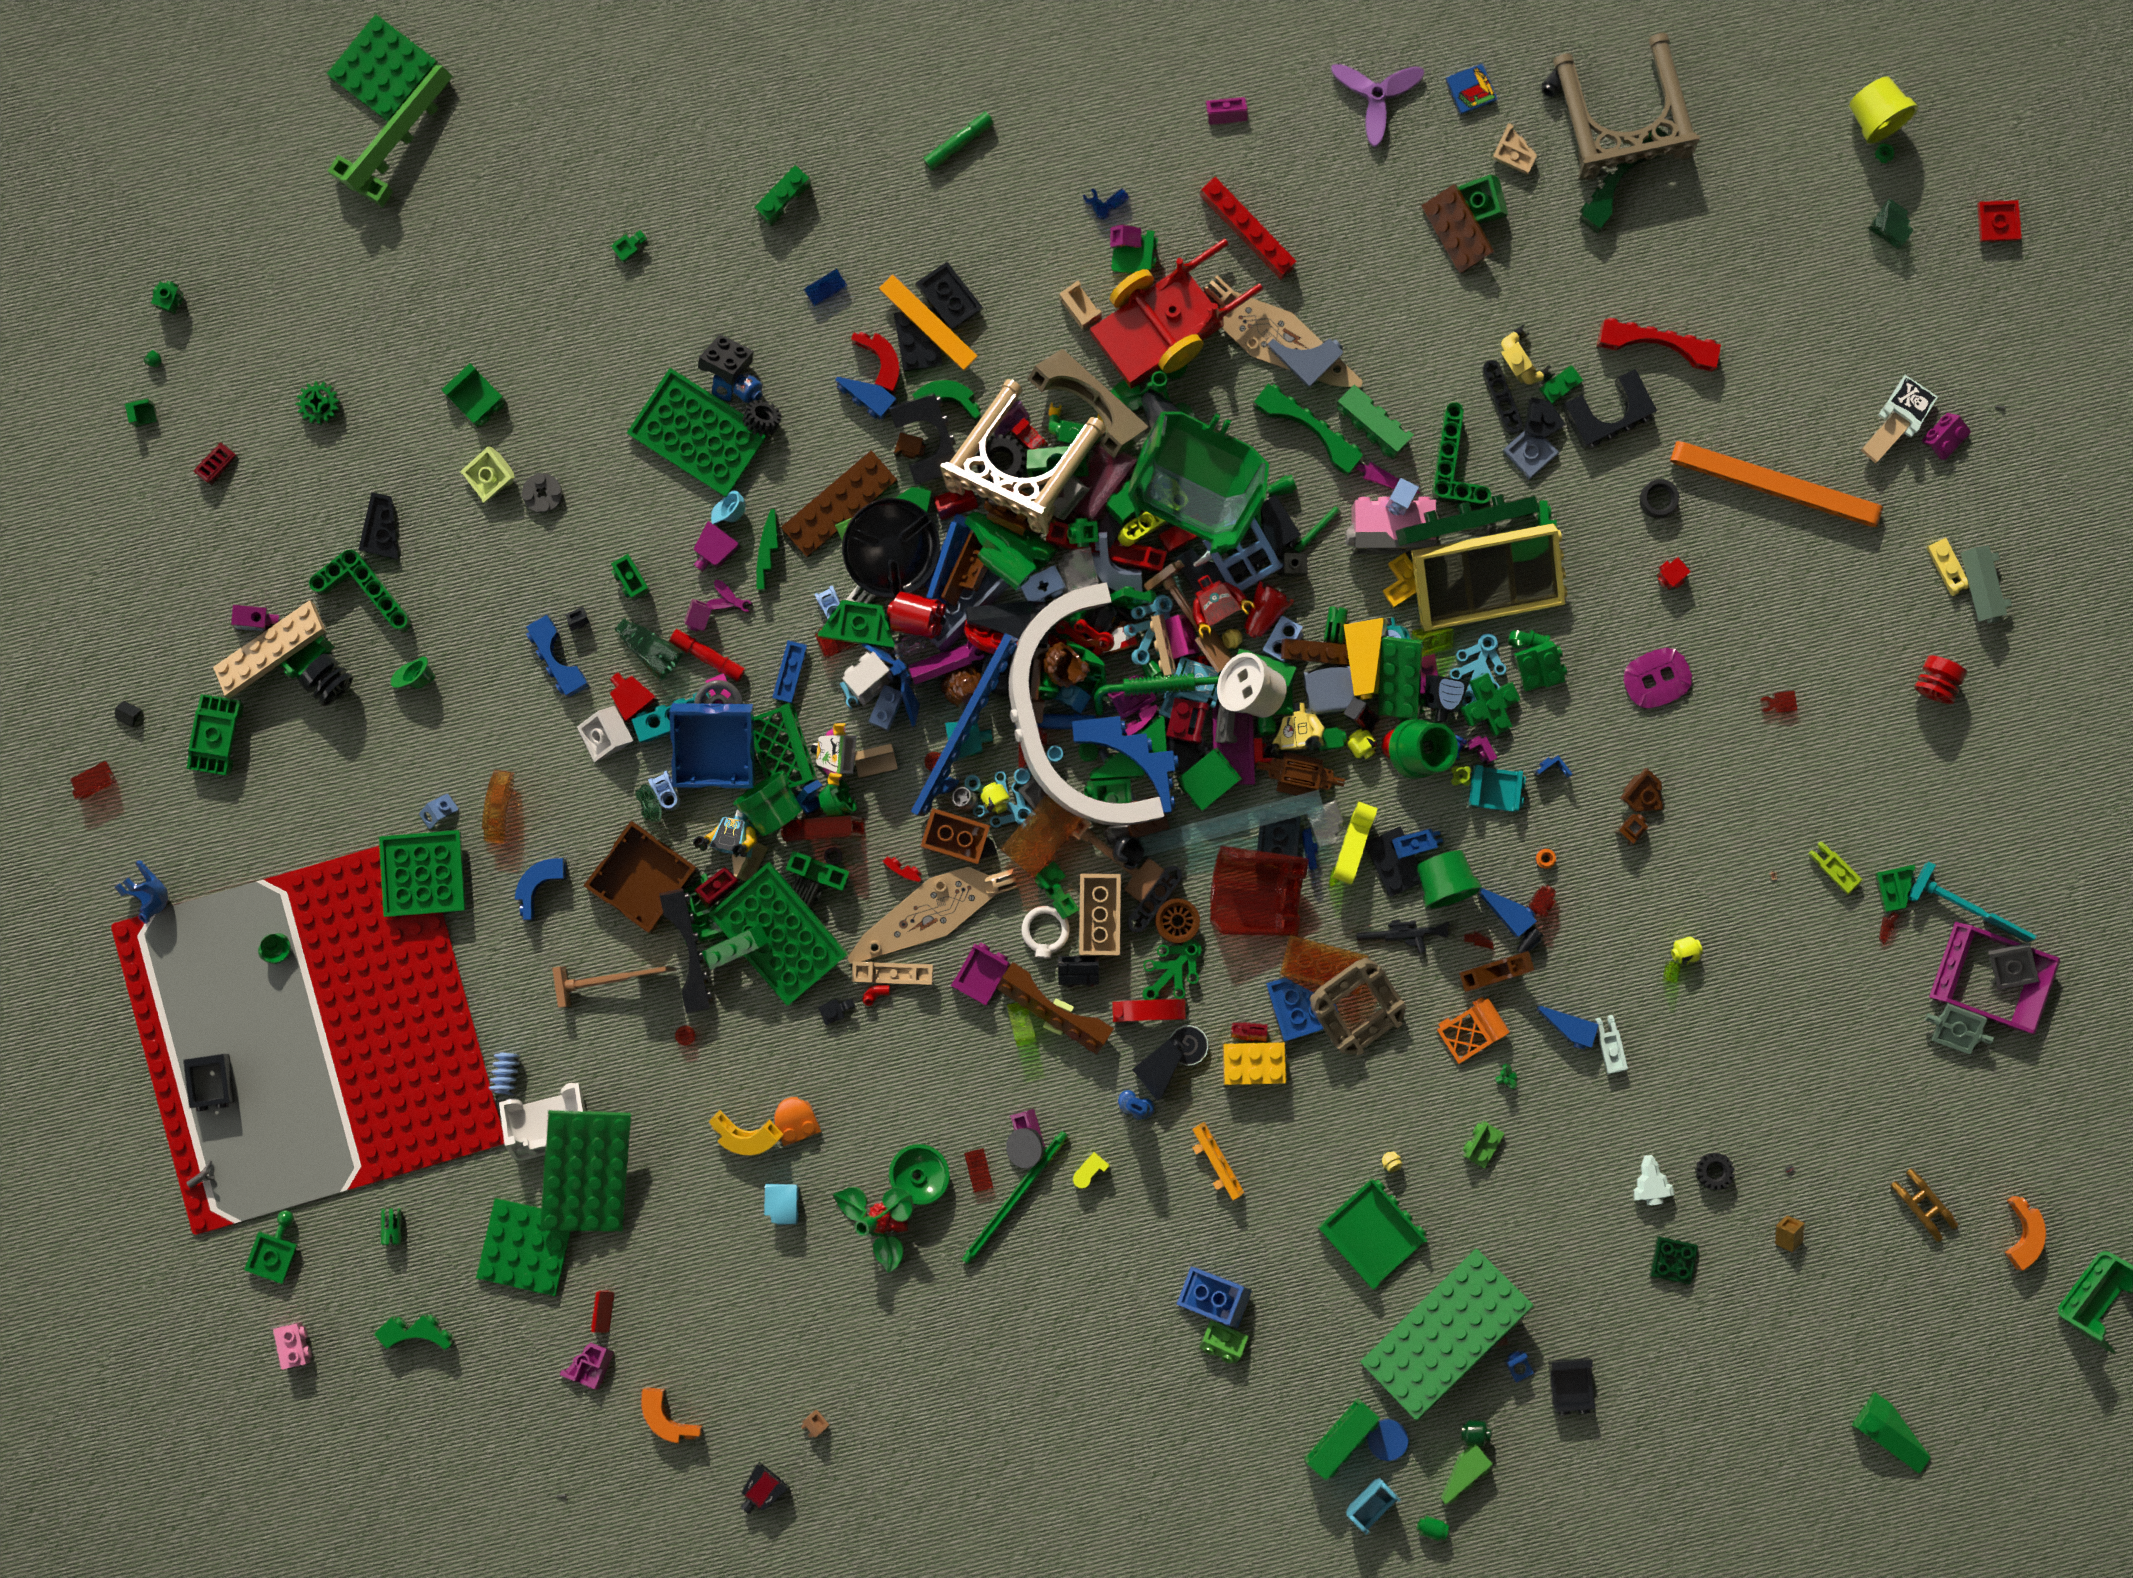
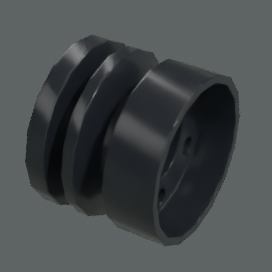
M324 653L316 658L298 679V683L308 692L315 690L313 697L317 700L319 699V703L322 706H328L336 701L353 681V676L350 673H346L344 667L337 669L338 661L330 653Z

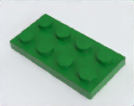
M1382 637L1378 714L1411 719L1419 718L1423 641Z

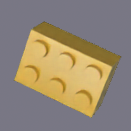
M1285 1043L1223 1044L1224 1085L1286 1083Z

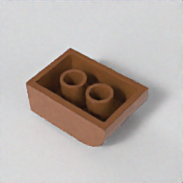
M932 808L920 847L978 865L990 825Z

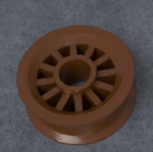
M1171 899L1159 908L1155 918V925L1163 939L1179 944L1190 940L1197 933L1200 926V916L1196 907L1189 901ZM1176 906H1180L1179 913H1177ZM1171 907H1173L1174 914L1169 910ZM1183 908L1187 909L1184 914H1181ZM1167 911L1171 917L1165 916V912ZM1190 912L1191 917L1185 918V916ZM1174 916L1182 917V926L1176 927L1173 925L1172 918ZM1163 918L1169 920V922L1163 923ZM1187 920H1192V924H1191V923H1187L1186 921H1187ZM1170 924V927L1165 930L1164 926ZM1184 925L1191 927V929L1188 931ZM1171 928H1173L1172 935L1168 933ZM1181 928L1186 932V934L1182 935ZM1176 929H1178L1179 936H1175Z

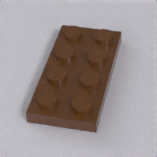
M1456 184L1451 185L1421 205L1459 273L1467 271L1494 253L1493 248Z

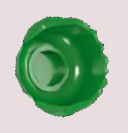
M282 933L264 936L258 948L259 957L270 964L284 961L285 958H288L291 951L288 937Z

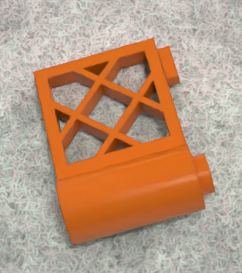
M1483 996L1472 1002L1474 1006L1451 1021L1447 1018L1438 1024L1440 1028L1437 1031L1458 1064L1510 1032L1489 998L1484 999ZM1469 1014L1474 1020L1473 1029L1461 1027L1462 1019ZM1459 1021V1026L1453 1025L1454 1023ZM1476 1024L1479 1027L1480 1031L1475 1030ZM1448 1027L1458 1028L1456 1039L1447 1038L1443 1030ZM1460 1029L1472 1031L1470 1043L1458 1041ZM1474 1032L1483 1034L1487 1041L1482 1045L1472 1044ZM1449 1041L1455 1042L1454 1048ZM1457 1043L1469 1045L1467 1054L1459 1058L1455 1051ZM1471 1046L1477 1047L1474 1050L1470 1051Z

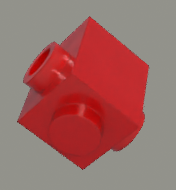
M1677 557L1671 563L1668 560L1659 567L1660 572L1656 576L1658 577L1659 584L1663 588L1667 587L1670 590L1673 586L1677 589L1686 582L1683 578L1691 571Z

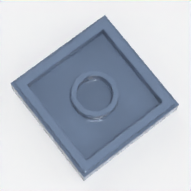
M1524 432L1503 449L1504 454L1528 480L1559 454L1546 438L1541 440L1524 435Z

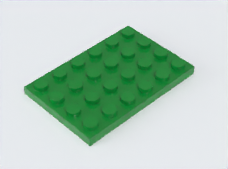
M669 368L626 432L627 435L724 497L732 491L767 438L764 434L762 437L759 436L757 432L756 435L752 434L753 430L748 431V426H744V414L672 368Z
M770 862L709 913V916L729 939L761 924L769 942L744 956L787 1006L848 955L846 950Z
M548 1110L540 1230L622 1232L631 1113Z

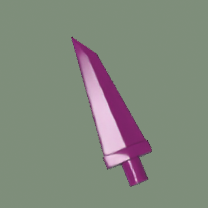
M1371 461L1368 466L1359 462L1356 470L1365 473L1363 479L1395 489L1400 480Z

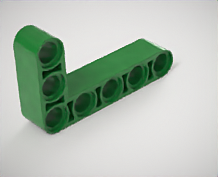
M1452 402L1446 407L1443 414L1432 495L1439 501L1456 504L1469 502L1470 506L1483 507L1491 498V491L1488 487L1453 481L1464 409L1460 403ZM1449 410H1457L1458 416L1452 417L1449 414ZM1452 428L1455 431V436H1448L1446 429ZM1443 448H1450L1453 454L1450 456L1445 455ZM1447 467L1450 474L1443 475L1440 472V468ZM1437 487H1445L1447 493L1439 494L1437 491ZM1463 489L1466 492V497H1459L1457 490ZM1476 493H1484L1486 500L1480 501L1477 499Z
M352 549L342 552L309 580V586L313 591L325 595L352 575L391 626L401 632L407 631L411 627L412 622L408 614L363 557ZM355 555V562L348 564V558ZM335 568H340L339 575L333 577L332 571ZM363 571H368L367 578L361 580L360 574ZM324 580V586L321 589H317V582ZM380 586V592L377 595H373V588ZM392 601V608L386 611L384 609L386 602ZM399 617H404V624L401 626H397V619Z

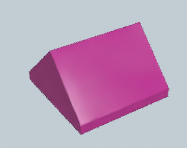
M1177 615L1165 620L1173 659L1200 653L1198 644L1195 641L1196 636L1193 625L1186 615Z

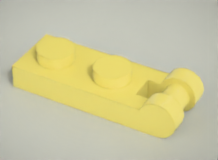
M1947 538L1926 547L1952 596L1959 594V591L1962 589L1967 590L1970 588L1968 579ZM1957 577L1959 583L1955 584L1952 579Z

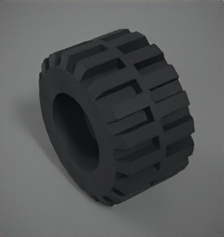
M998 435L999 437L991 436L986 445L988 460L997 452L1010 454L1013 464L1008 470L1001 472L1012 477L1022 478L1026 466V456L1022 445H1019L1016 439L1012 440L1011 436L1008 435L1007 437H1003V435ZM980 448L978 449L976 457H981ZM977 465L978 473H983L986 469L985 465ZM991 475L986 479L989 482H994L991 479Z

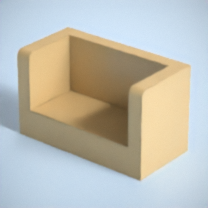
M1079 280L1059 294V299L1082 330L1102 317L1101 310H1097L1081 288Z

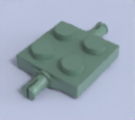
M1947 1003L1939 1017L1929 1013L1926 1014L1925 1021L1936 1025L1931 1037L1934 1042L1967 1054H1971L1974 1046L1979 1041L1989 1045L1993 1042L1994 1037L1983 1034V1027L1987 1021V1018L1983 1015Z

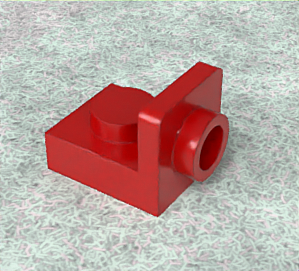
M1262 738L1253 739L1254 765L1258 761L1270 763L1273 758H1263V755H1266L1264 752L1266 743H1262Z

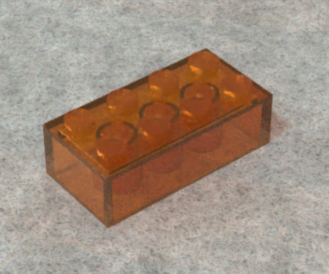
M1046 794L1000 850L1032 877H1035L1084 818L1067 811Z
M1289 935L1278 975L1322 986L1353 963L1369 956ZM1361 985L1349 994L1359 995Z

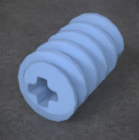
M503 1052L494 1054V1057L499 1061L493 1062V1066L498 1069L492 1070L491 1073L497 1077L490 1079L495 1086H490L489 1090L494 1093L514 1095L509 1092V1090L515 1089V1086L510 1084V1082L516 1081V1078L511 1074L517 1073L518 1070L512 1066L519 1064L514 1058L520 1055Z

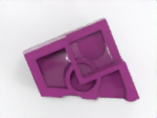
M590 1342L583 1352L573 1359V1363L566 1370L560 1372V1375L599 1390L614 1351Z

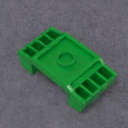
M200 695L188 748L186 769L220 775L231 774L234 760L230 759L235 728L237 718L242 719L244 704L241 700Z

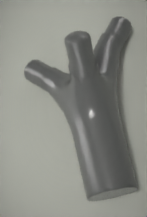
M211 1160L208 1161L205 1168L198 1175L186 1182L190 1189L202 1181L215 1180V1177L207 1176L212 1164Z

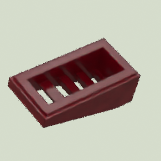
M220 442L193 472L212 486L237 455ZM222 450L228 457L224 458L219 452ZM218 457L223 462L219 464L214 460V458ZM210 463L214 464L217 468L215 470L209 466ZM205 469L211 472L209 476L204 472Z

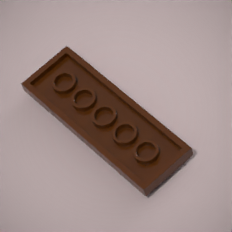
M871 450L783 524L781 528L808 558L838 532L836 524L852 518L862 507L875 501L895 484L897 479Z

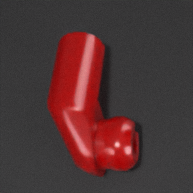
M889 985L870 986L863 994V1003L866 1006H871L878 996L889 995Z

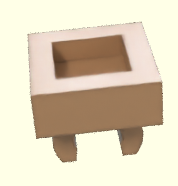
M816 1409L802 1421L801 1428L807 1427L811 1432L808 1435L809 1437H817L829 1426V1423Z

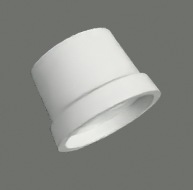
M1241 653L1233 657L1223 668L1218 679L1217 695L1222 706L1230 711L1248 713L1264 718L1271 716L1281 707L1286 695V682L1280 673L1268 667L1256 655Z

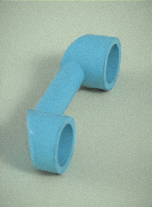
M1051 746L1047 751L1046 757L1049 762H1058L1062 759L1063 751L1059 746ZM1020 768L1014 773L1016 783L1020 785L1026 784L1032 775L1030 769Z

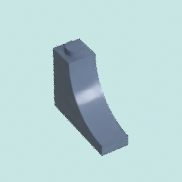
M1330 338L1323 344L1307 350L1285 347L1275 339H1272L1267 344V347L1308 388L1344 353L1341 350L1343 348L1337 340L1332 341Z

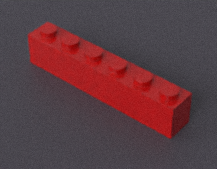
M1216 176L1201 189L1200 197L1280 280L1295 268L1297 261Z

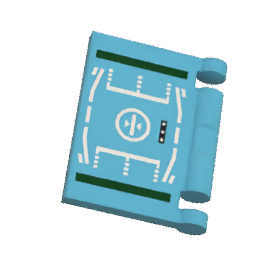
M1181 657L1175 674L1178 676L1179 674H1182V676L1186 674L1187 676V673H1194V678L1220 676L1222 671L1217 673L1213 667ZM1217 684L1195 686V691L1187 690L1185 692L1183 690L1181 692L1179 690L1177 696L1198 703H1207L1208 698H1211L1213 700L1210 707L1214 708L1218 699Z

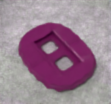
M1662 648L1648 652L1630 662L1624 671V684L1630 698L1637 705L1644 708H1653L1670 703L1687 693L1691 686L1692 673L1685 657L1676 649ZM1666 667H1670L1674 678L1668 681H1664L1660 670ZM1652 675L1656 685L1646 689L1642 681L1644 676Z

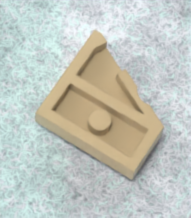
M1508 123L1492 159L1528 175L1537 155L1527 146L1522 136L1520 137L1515 132L1513 125Z

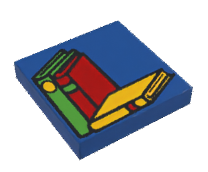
M1483 63L1448 76L1445 79L1460 115L1497 101V96Z

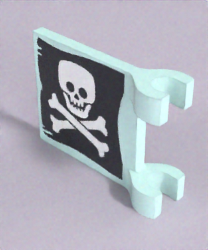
M1904 375L1878 416L1885 420L1892 411L1896 412L1911 423L1904 434L1912 438L1914 433L1919 430L1921 423L1938 397L1907 375Z

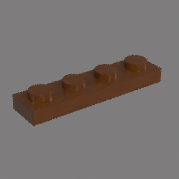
M1282 639L1281 659L1350 666L1347 645Z

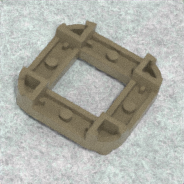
M1363 958L1350 965L1318 988L1310 997L1312 1012L1332 1043L1341 1053L1356 1054L1357 1056L1364 1053V1047L1395 1026L1398 1029L1403 1024L1401 1021L1404 1017L1405 1009H1407L1405 1002L1396 992L1385 971L1376 962L1368 958ZM1366 982L1382 1008L1350 1031L1335 1009L1334 1004Z

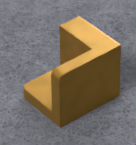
M1786 1215L1776 1225L1775 1244L1790 1252H1794L1803 1243L1805 1223Z

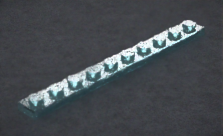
M1319 790L1142 836L1137 839L1141 841L1140 844L1144 847L1143 857L1324 810Z

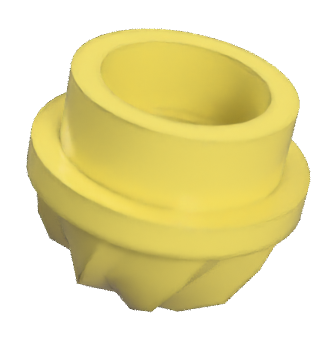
M1228 629L1226 633L1222 634L1223 643L1228 649H1235L1242 643V634L1237 629Z
M1387 1152L1382 1158L1383 1168L1388 1170L1389 1173L1399 1170L1403 1165L1401 1162L1402 1158L1395 1152Z

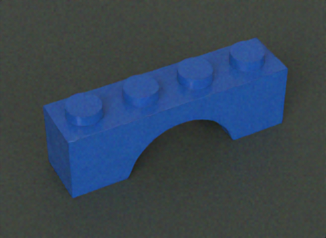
M548 615L526 626L529 631L526 633L528 639L532 644L536 643L538 647L536 652L542 661L545 659L548 667H546V670L551 678L555 677L558 681L556 687L561 695L565 694L567 697H571L590 686L580 668L577 666H563L555 659L553 648L560 634Z

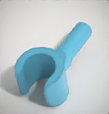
M845 682L840 683L847 698V706L852 709L850 706L852 700H856L859 706V700L852 696Z

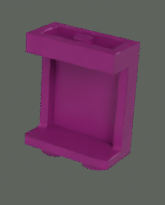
M980 942L979 945L974 943L951 986L987 1006L1010 963L1007 962L1008 957L999 952L996 955L989 952L990 947Z

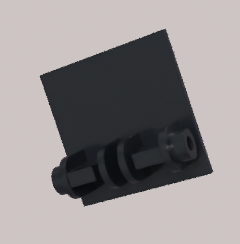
M1188 729L1187 734L1193 735L1194 732ZM1170 738L1166 743V751H1173V756L1177 755L1179 767L1175 769L1181 774L1187 772L1213 750V747L1204 740H1202V744H1194Z

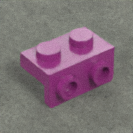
M1946 413L1927 432L1922 442L1930 445L1941 460H1946L1971 431L1959 415Z

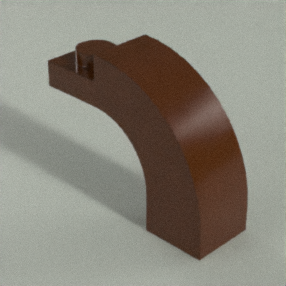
M1529 951L1460 972L1459 975L1464 990L1467 992L1535 971Z

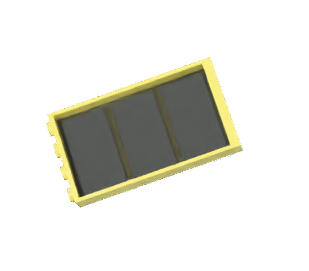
M1548 524L1411 551L1420 624L1423 630H1435L1565 605V597L1568 596L1566 585H1563V579L1566 578L1564 567L1561 565V560H1564L1563 550L1559 545V542H1562L1561 531L1557 530L1554 524Z

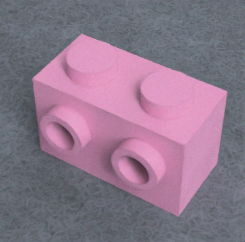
M302 1322L273 1329L281 1370L310 1363L312 1352L311 1348L307 1346L306 1338L308 1333Z

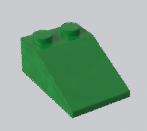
M1489 174L1458 186L1478 224L1491 222L1509 215L1499 177Z

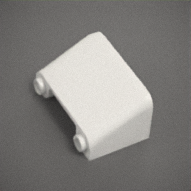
M579 1083L566 1084L561 1089V1095L527 1104H522L516 1098H509L500 1102L505 1146L514 1160L523 1161L544 1156L548 1110L586 1111Z

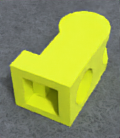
M1093 1152L1073 1176L1074 1184L1078 1188H1086L1090 1184L1091 1177L1100 1168L1102 1171H1105L1109 1164L1096 1152Z

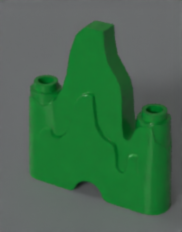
M972 512L964 522L972 529L983 546L977 555L980 558L979 560L1016 591L1028 582L1031 572H1039L1051 561L1058 550L1035 532L1026 530L1022 536L1008 528L995 524L981 513Z

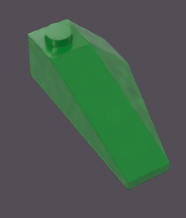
M1873 1392L1851 1426L1920 1474L1931 1458L1894 1406L1879 1394Z

